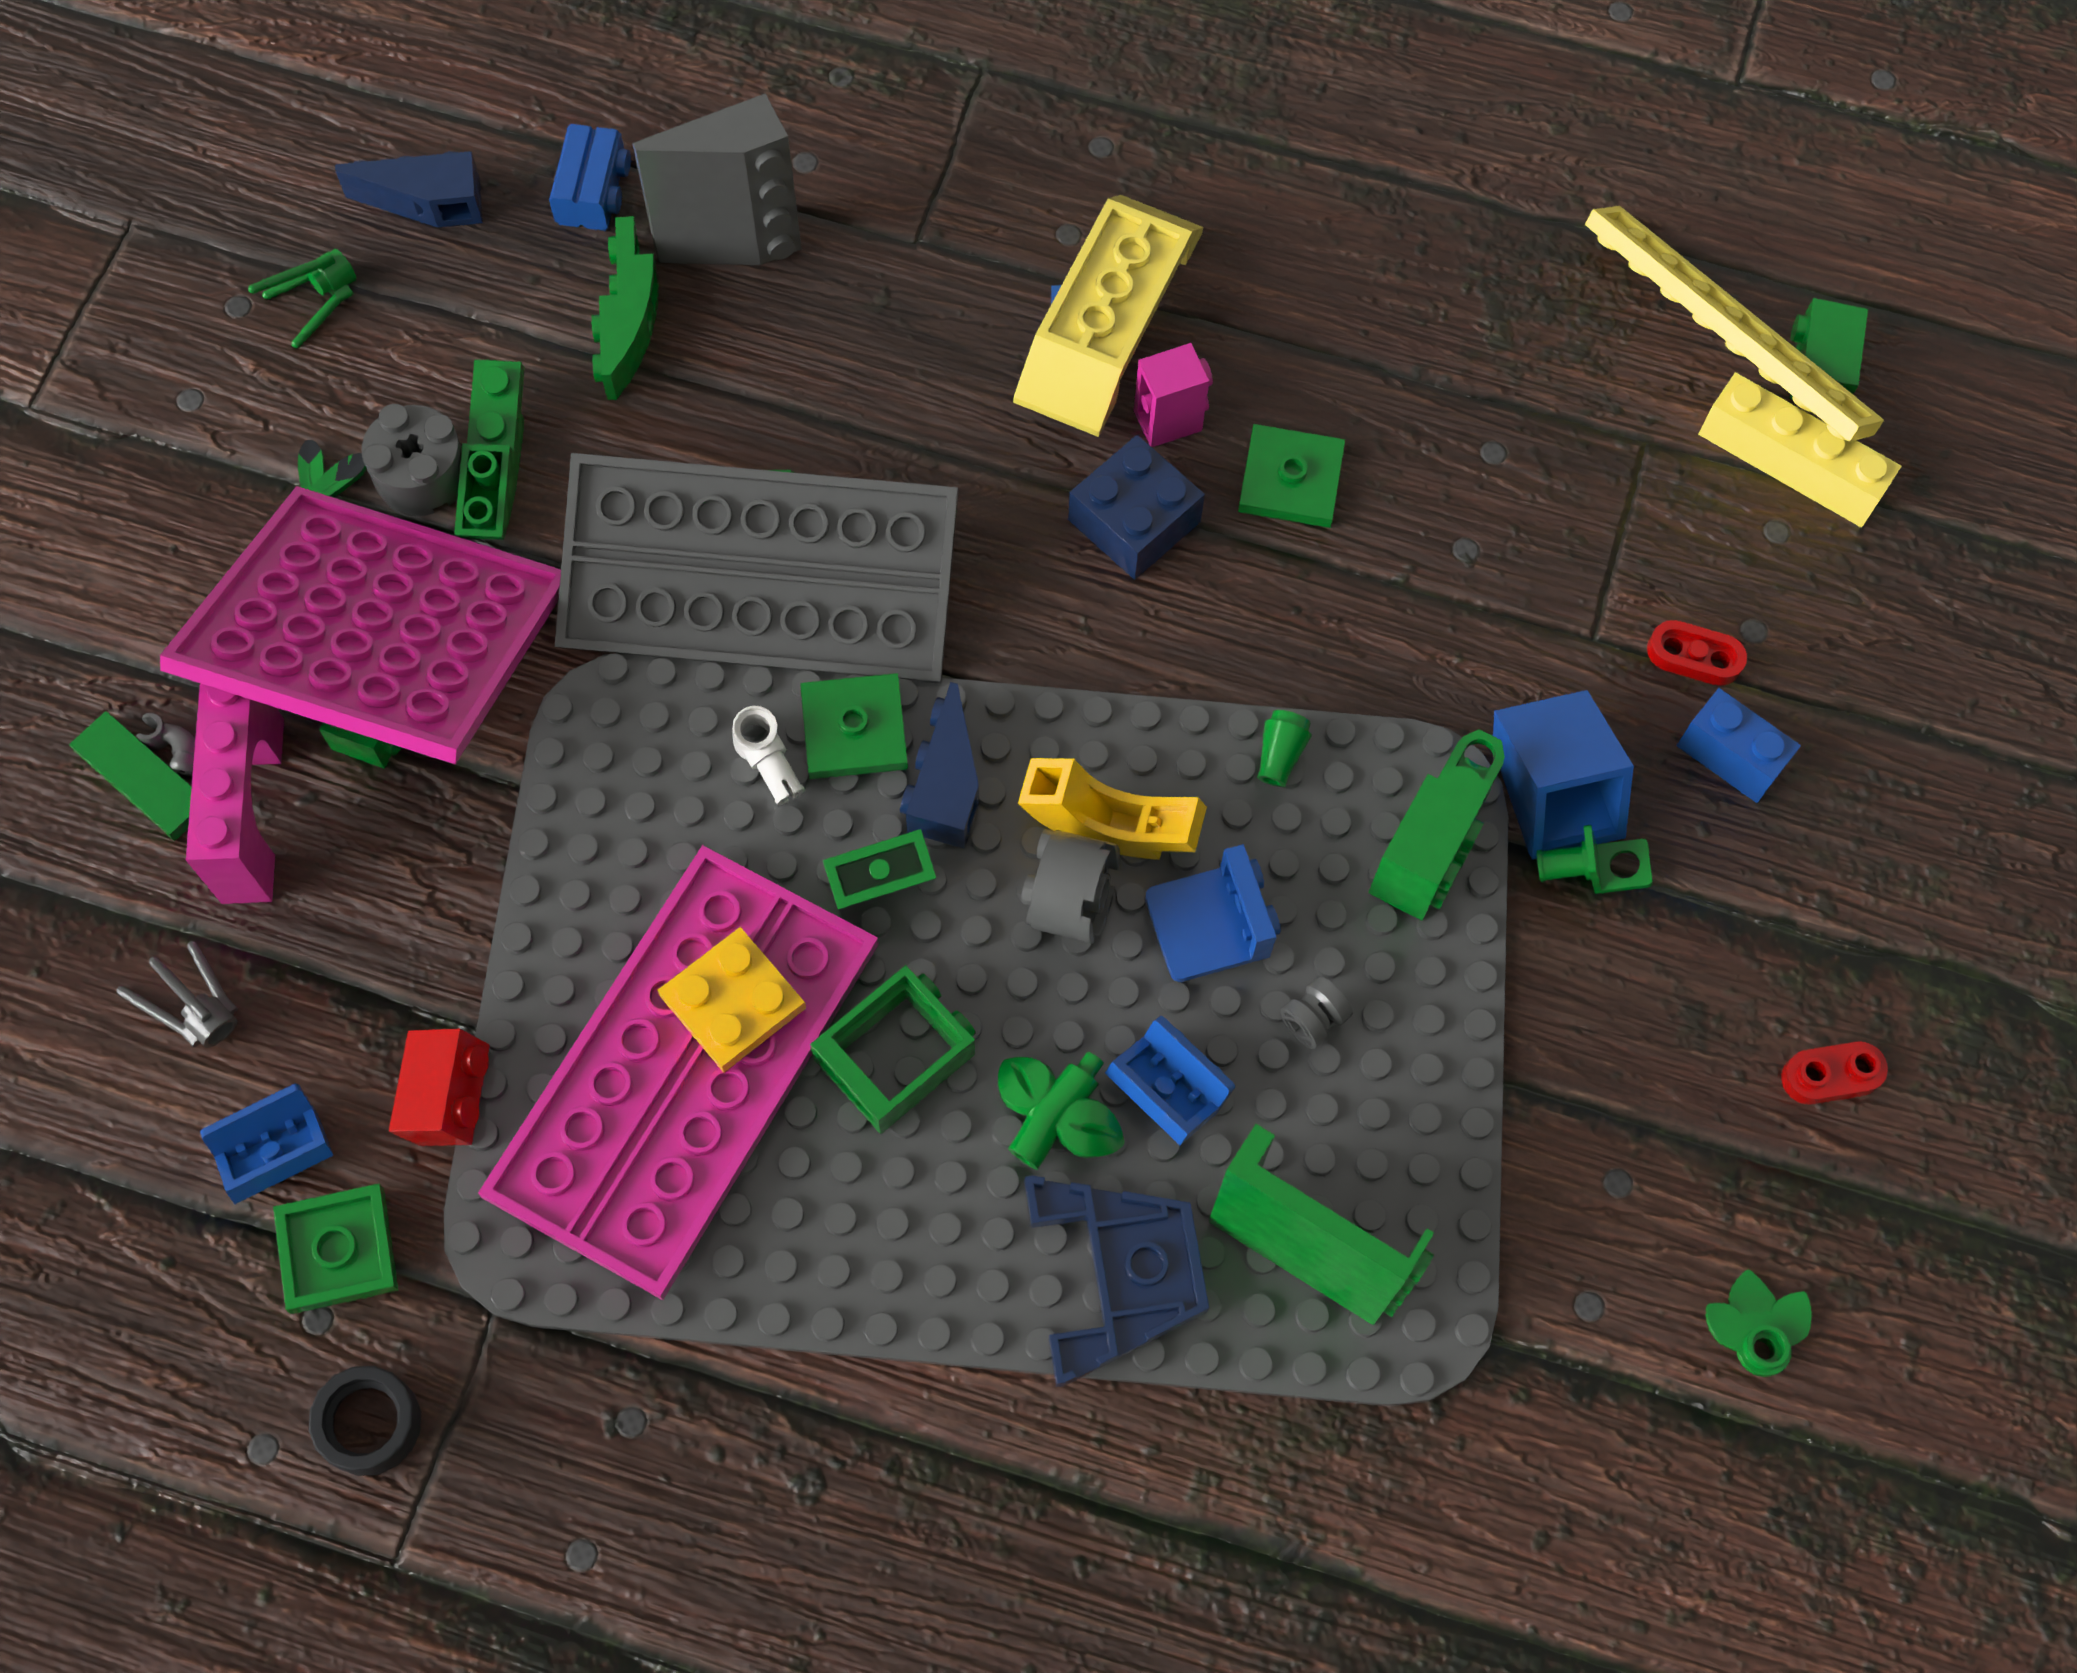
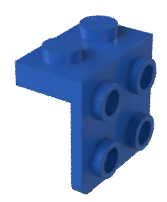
M1244 844L1224 849L1220 868L1155 885L1146 891L1145 902L1170 976L1174 981L1184 982L1270 958L1276 935H1279L1281 932L1280 923L1273 905L1265 906L1260 889L1264 888V879L1260 865L1256 859L1249 860Z

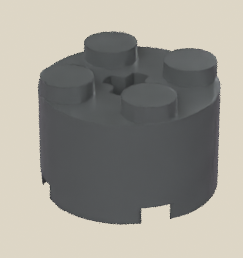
M400 404L385 406L380 411L379 417L366 431L362 442L364 464L377 492L391 509L401 514L426 516L433 514V509L445 503H448V506H450L457 500L462 446L449 417L427 406H402Z
M1045 829L1040 836L1037 848V858L1041 859L1037 874H1028L1023 886L1021 901L1022 904L1029 905L1026 923L1035 930L1093 944L1095 942L1094 935L1100 936L1112 904L1116 886L1110 884L1111 876L1108 874L1109 868L1119 869V846L1115 843L1061 830L1051 831Z

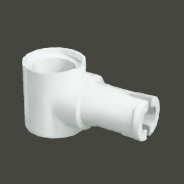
M762 706L746 707L738 712L733 720L732 733L735 750L742 758L749 762L753 770H759L774 796L776 804L781 806L789 802L787 790L794 800L805 792V788L800 784L784 756L787 749L777 733L778 725L775 716ZM751 725H760L769 733L766 739L758 743L745 740L741 734L745 728Z

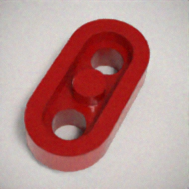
M1669 620L1659 624L1653 631L1647 644V653L1650 660L1660 669L1718 686L1734 682L1747 663L1746 650L1736 638L1678 620ZM1664 646L1675 648L1678 654L1674 655L1667 652ZM1711 660L1721 661L1725 668L1715 667Z
M1861 1041L1807 1049L1796 1053L1784 1065L1781 1081L1786 1093L1795 1101L1807 1105L1866 1096L1872 1093L1885 1081L1888 1065L1882 1052L1874 1045ZM1855 1059L1865 1061L1869 1067V1073L1861 1072L1856 1067ZM1806 1067L1817 1070L1820 1075V1081L1811 1080L1806 1074Z

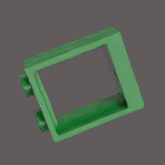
M907 965L810 1044L813 1060L880 1135L975 1055V1039L972 1036L976 1032L971 1023L958 1010L950 1013L938 1000L942 995L931 979L924 973L916 976ZM907 999L946 1041L951 1049L889 1101L844 1050Z

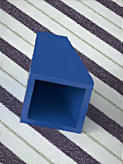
M1588 690L1494 711L1493 736L1502 740L1505 757L1500 771L1532 860L1537 859V850L1542 849L1543 851L1582 846L1581 842L1585 840V825H1592L1597 844L1626 838L1634 765Z

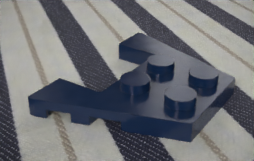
M1033 1175L1025 1177L1024 1183L1031 1228L1087 1221L1104 1327L1049 1335L1056 1387L1066 1386L1208 1312L1209 1303L1190 1202L1123 1191V1194L1093 1189L1091 1185L1073 1182L1070 1185L1046 1181L1044 1177Z

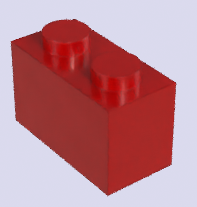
M462 1029L408 1031L388 1132L418 1146L472 1145L475 1125L479 1119V1103L484 1075L489 1064L488 1053L490 1044Z

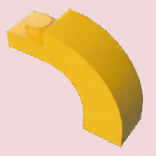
M1054 758L1030 759L1018 804L1028 814L1053 831L1061 830L1115 843L1119 846L1120 855L1160 860L1162 851L1196 852L1207 806L1199 797H1151L1123 792L1093 778L1075 759Z

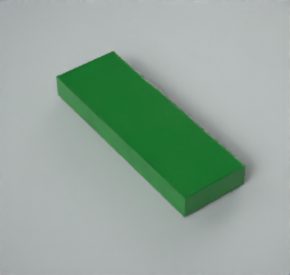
M107 711L68 744L76 754L173 841H176L188 829L191 786Z

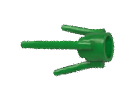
M335 248L315 260L251 284L248 287V291L255 294L265 290L262 296L268 300L310 281L321 295H325L328 292L332 294V297L293 339L292 346L299 348L341 302L353 295L348 285L356 281L357 277L346 257Z

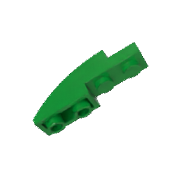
M634 216L615 217L616 236L608 237V251L610 263L617 264V274L609 275L610 295L599 296V315H592L591 318L594 343H600V354H593L592 357L593 374L596 383L603 382L607 400H617L632 380L650 343L657 314L659 278L654 254H640V243Z
M474 359L467 443H462L454 531V535L457 537L504 540L517 486L525 421L521 414L525 372L522 362Z

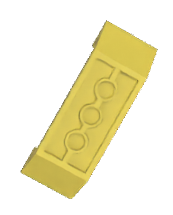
M1123 195L1108 198L1035 334L1013 398V403L1099 437L1117 402L1120 380L1179 264L1186 266L1203 232V227Z

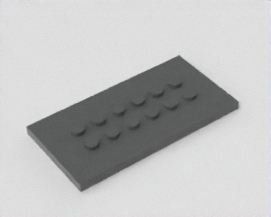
M571 453L555 647L869 676L898 673V677L902 679L941 682L959 489L958 487Z

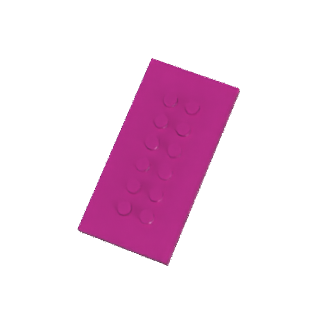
M702 845L478 1194L482 1199L659 1299L664 1300L812 1056L810 1044L827 1031L879 945L878 937ZM741 927L803 999L806 1009L723 1073L663 1001L658 993V989Z

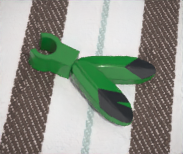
M314 440L305 441L298 453L300 487L333 498L355 483L366 470L362 453H356L343 458L325 472L323 452Z

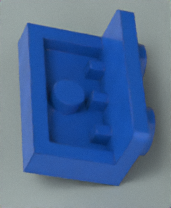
M1159 1016L1154 1020L1145 1035L1113 1060L1105 1072L1118 1087L1179 1145L1183 1144L1211 1120L1235 1089V1084L1223 1071L1214 1065L1181 1031L1176 1029L1163 1016Z
M297 1083L245 1107L200 1131L204 1143L215 1158L225 1191L234 1205L333 1156L319 1115L301 1086Z

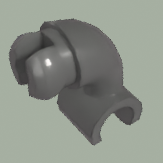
M144 714L142 716L144 723L156 729V731L150 735L139 733L136 737L152 751L161 750L170 743L172 754L174 755L170 761V767L179 775L192 776L195 737L180 726L164 723L157 714Z

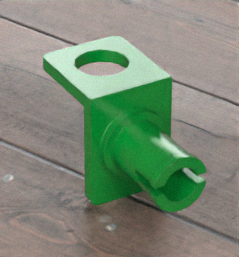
M1585 825V840H1582V846L1543 851L1542 849L1537 850V864L1541 882L1586 875V879L1592 881L1595 894L1648 888L1653 884L1649 846L1646 839L1597 844L1592 825ZM1622 853L1635 855L1640 862L1637 873L1628 878L1615 876L1610 869L1614 857Z

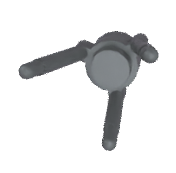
M190 941L187 946L213 995L211 998L205 993L195 997L158 957H152L149 960L151 967L186 1004L181 1011V1015L185 1018L184 1022L125 986L117 988L119 996L181 1034L192 1047H196L200 1043L205 1048L213 1047L227 1038L237 1026L238 1020L234 1014L238 1011V1008L226 996L205 955L195 941Z

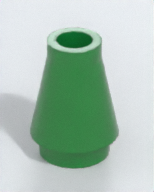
M1274 710L1271 719L1265 720L1261 764L1257 776L1260 781L1276 787L1286 786L1290 773L1312 737V734L1309 732L1311 722L1307 718L1286 710Z

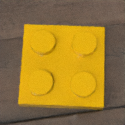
M741 927L658 989V993L663 1001L723 1073L806 1009L803 999Z

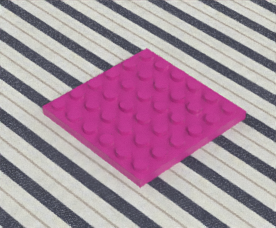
M296 486L160 654V671L456 765L559 601L561 569Z

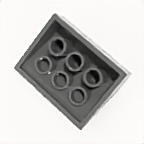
M766 94L632 143L655 253L659 263L762 265L773 260L785 259L793 252L802 249L789 138Z

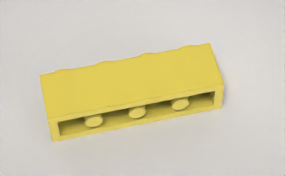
M1736 372L1713 404L1698 434L1861 528L1902 467L1857 440L1849 442L1837 438L1828 431L1827 423Z

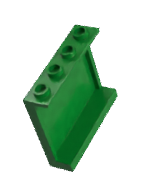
M1255 1124L1226 1170L1209 1223L1370 1324L1374 1325L1383 1312L1392 1317L1398 1306L1400 1307L1415 1284L1419 1282L1434 1257L1433 1253L1425 1249L1434 1232L1426 1229L1407 1257L1262 1168L1275 1135L1260 1125Z

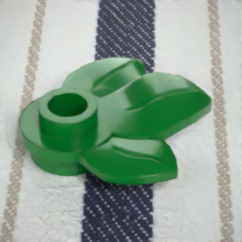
M1745 1270L1730 1289L1729 1304L1710 1303L1706 1305V1322L1709 1331L1716 1341L1736 1351L1740 1363L1747 1371L1760 1377H1771L1787 1367L1791 1359V1347L1808 1336L1811 1327V1304L1807 1293L1804 1291L1791 1293L1776 1301L1774 1295L1764 1282L1751 1270ZM1755 1342H1763L1768 1346L1770 1350L1769 1359H1762L1757 1356L1754 1350Z

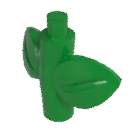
M1087 1051L1077 1066L1069 1063L1056 1079L1050 1066L1031 1057L1004 1059L998 1071V1090L1001 1099L1008 1108L1027 1116L1008 1150L1023 1163L1038 1170L1051 1150L1057 1136L1060 1143L1070 1152L1084 1158L1106 1156L1121 1149L1125 1141L1117 1118L1104 1104L1089 1098L1099 1085L1094 1077L1104 1065V1062L1093 1053Z

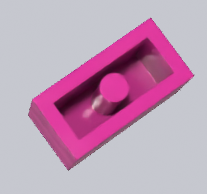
M1192 343L1138 360L1134 413L1151 447L1202 431L1205 411L1209 410L1208 388L1213 384V378L1208 362L1204 358H1198Z

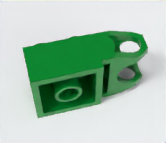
M1478 729L1463 736L1458 741L1438 778L1427 774L1382 856L1369 889V894L1421 921L1430 905L1438 910L1441 908L1484 825L1483 822L1476 818L1502 768L1505 758L1502 740ZM1473 744L1485 745L1493 753L1494 760L1489 768L1483 767L1468 757L1465 758V750Z

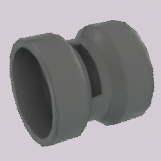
M1317 977L1306 987V995L1300 1000L1292 999L1280 1010V1015L1287 1028L1301 1043L1311 1049H1315L1327 1038V1031L1333 1025L1341 1026L1353 1015V1010L1347 998L1332 982L1324 977Z

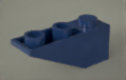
M451 151L437 155L402 156L396 159L359 160L353 163L335 164L336 174L345 197L437 228L483 223L480 177L472 151Z
M950 682L945 699L937 697L934 703L930 726H934L935 729L930 742L925 740L921 742L915 762V769L920 770L915 786L910 784L906 786L901 801L900 813L906 814L907 833L921 829L924 838L965 849L979 806V784L958 684Z

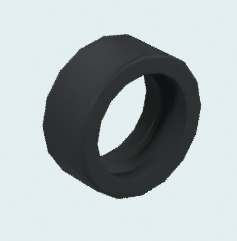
M355 1366L334 1375L318 1391L310 1408L309 1433L315 1449L329 1464L356 1476L379 1475L398 1466L413 1450L421 1431V1409L415 1393L394 1373L376 1366ZM374 1388L383 1391L394 1401L398 1412L397 1426L392 1438L383 1447L370 1453H354L346 1450L338 1442L333 1430L334 1416L339 1405L351 1393L360 1389Z

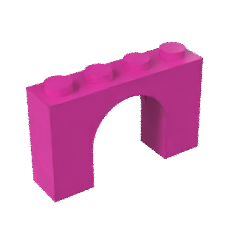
M200 683L186 861L221 904L272 902L275 854L261 836L255 821L251 796L252 765L281 764L284 718L276 707Z

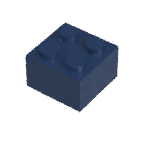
M1136 435L1070 491L1068 520L1129 576L1136 580L1201 522L1205 494L1140 436Z

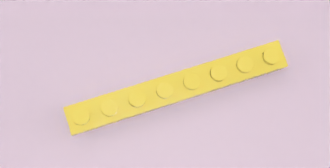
M1621 206L1592 210L1585 225L1598 235L1597 239L1603 246L1619 252L1629 261V267L1633 271L1649 277L1661 287L1660 291L1666 298L1681 303L1692 312L1695 322L1702 327L1714 330L1726 340L1725 345L1729 350L1737 355L1748 358L1759 367L1758 371L1763 378L1772 383L1779 384L1793 395L1792 400L1797 406L1815 413L1827 423V429L1831 434L1849 442L1876 434L1884 422L1883 418Z

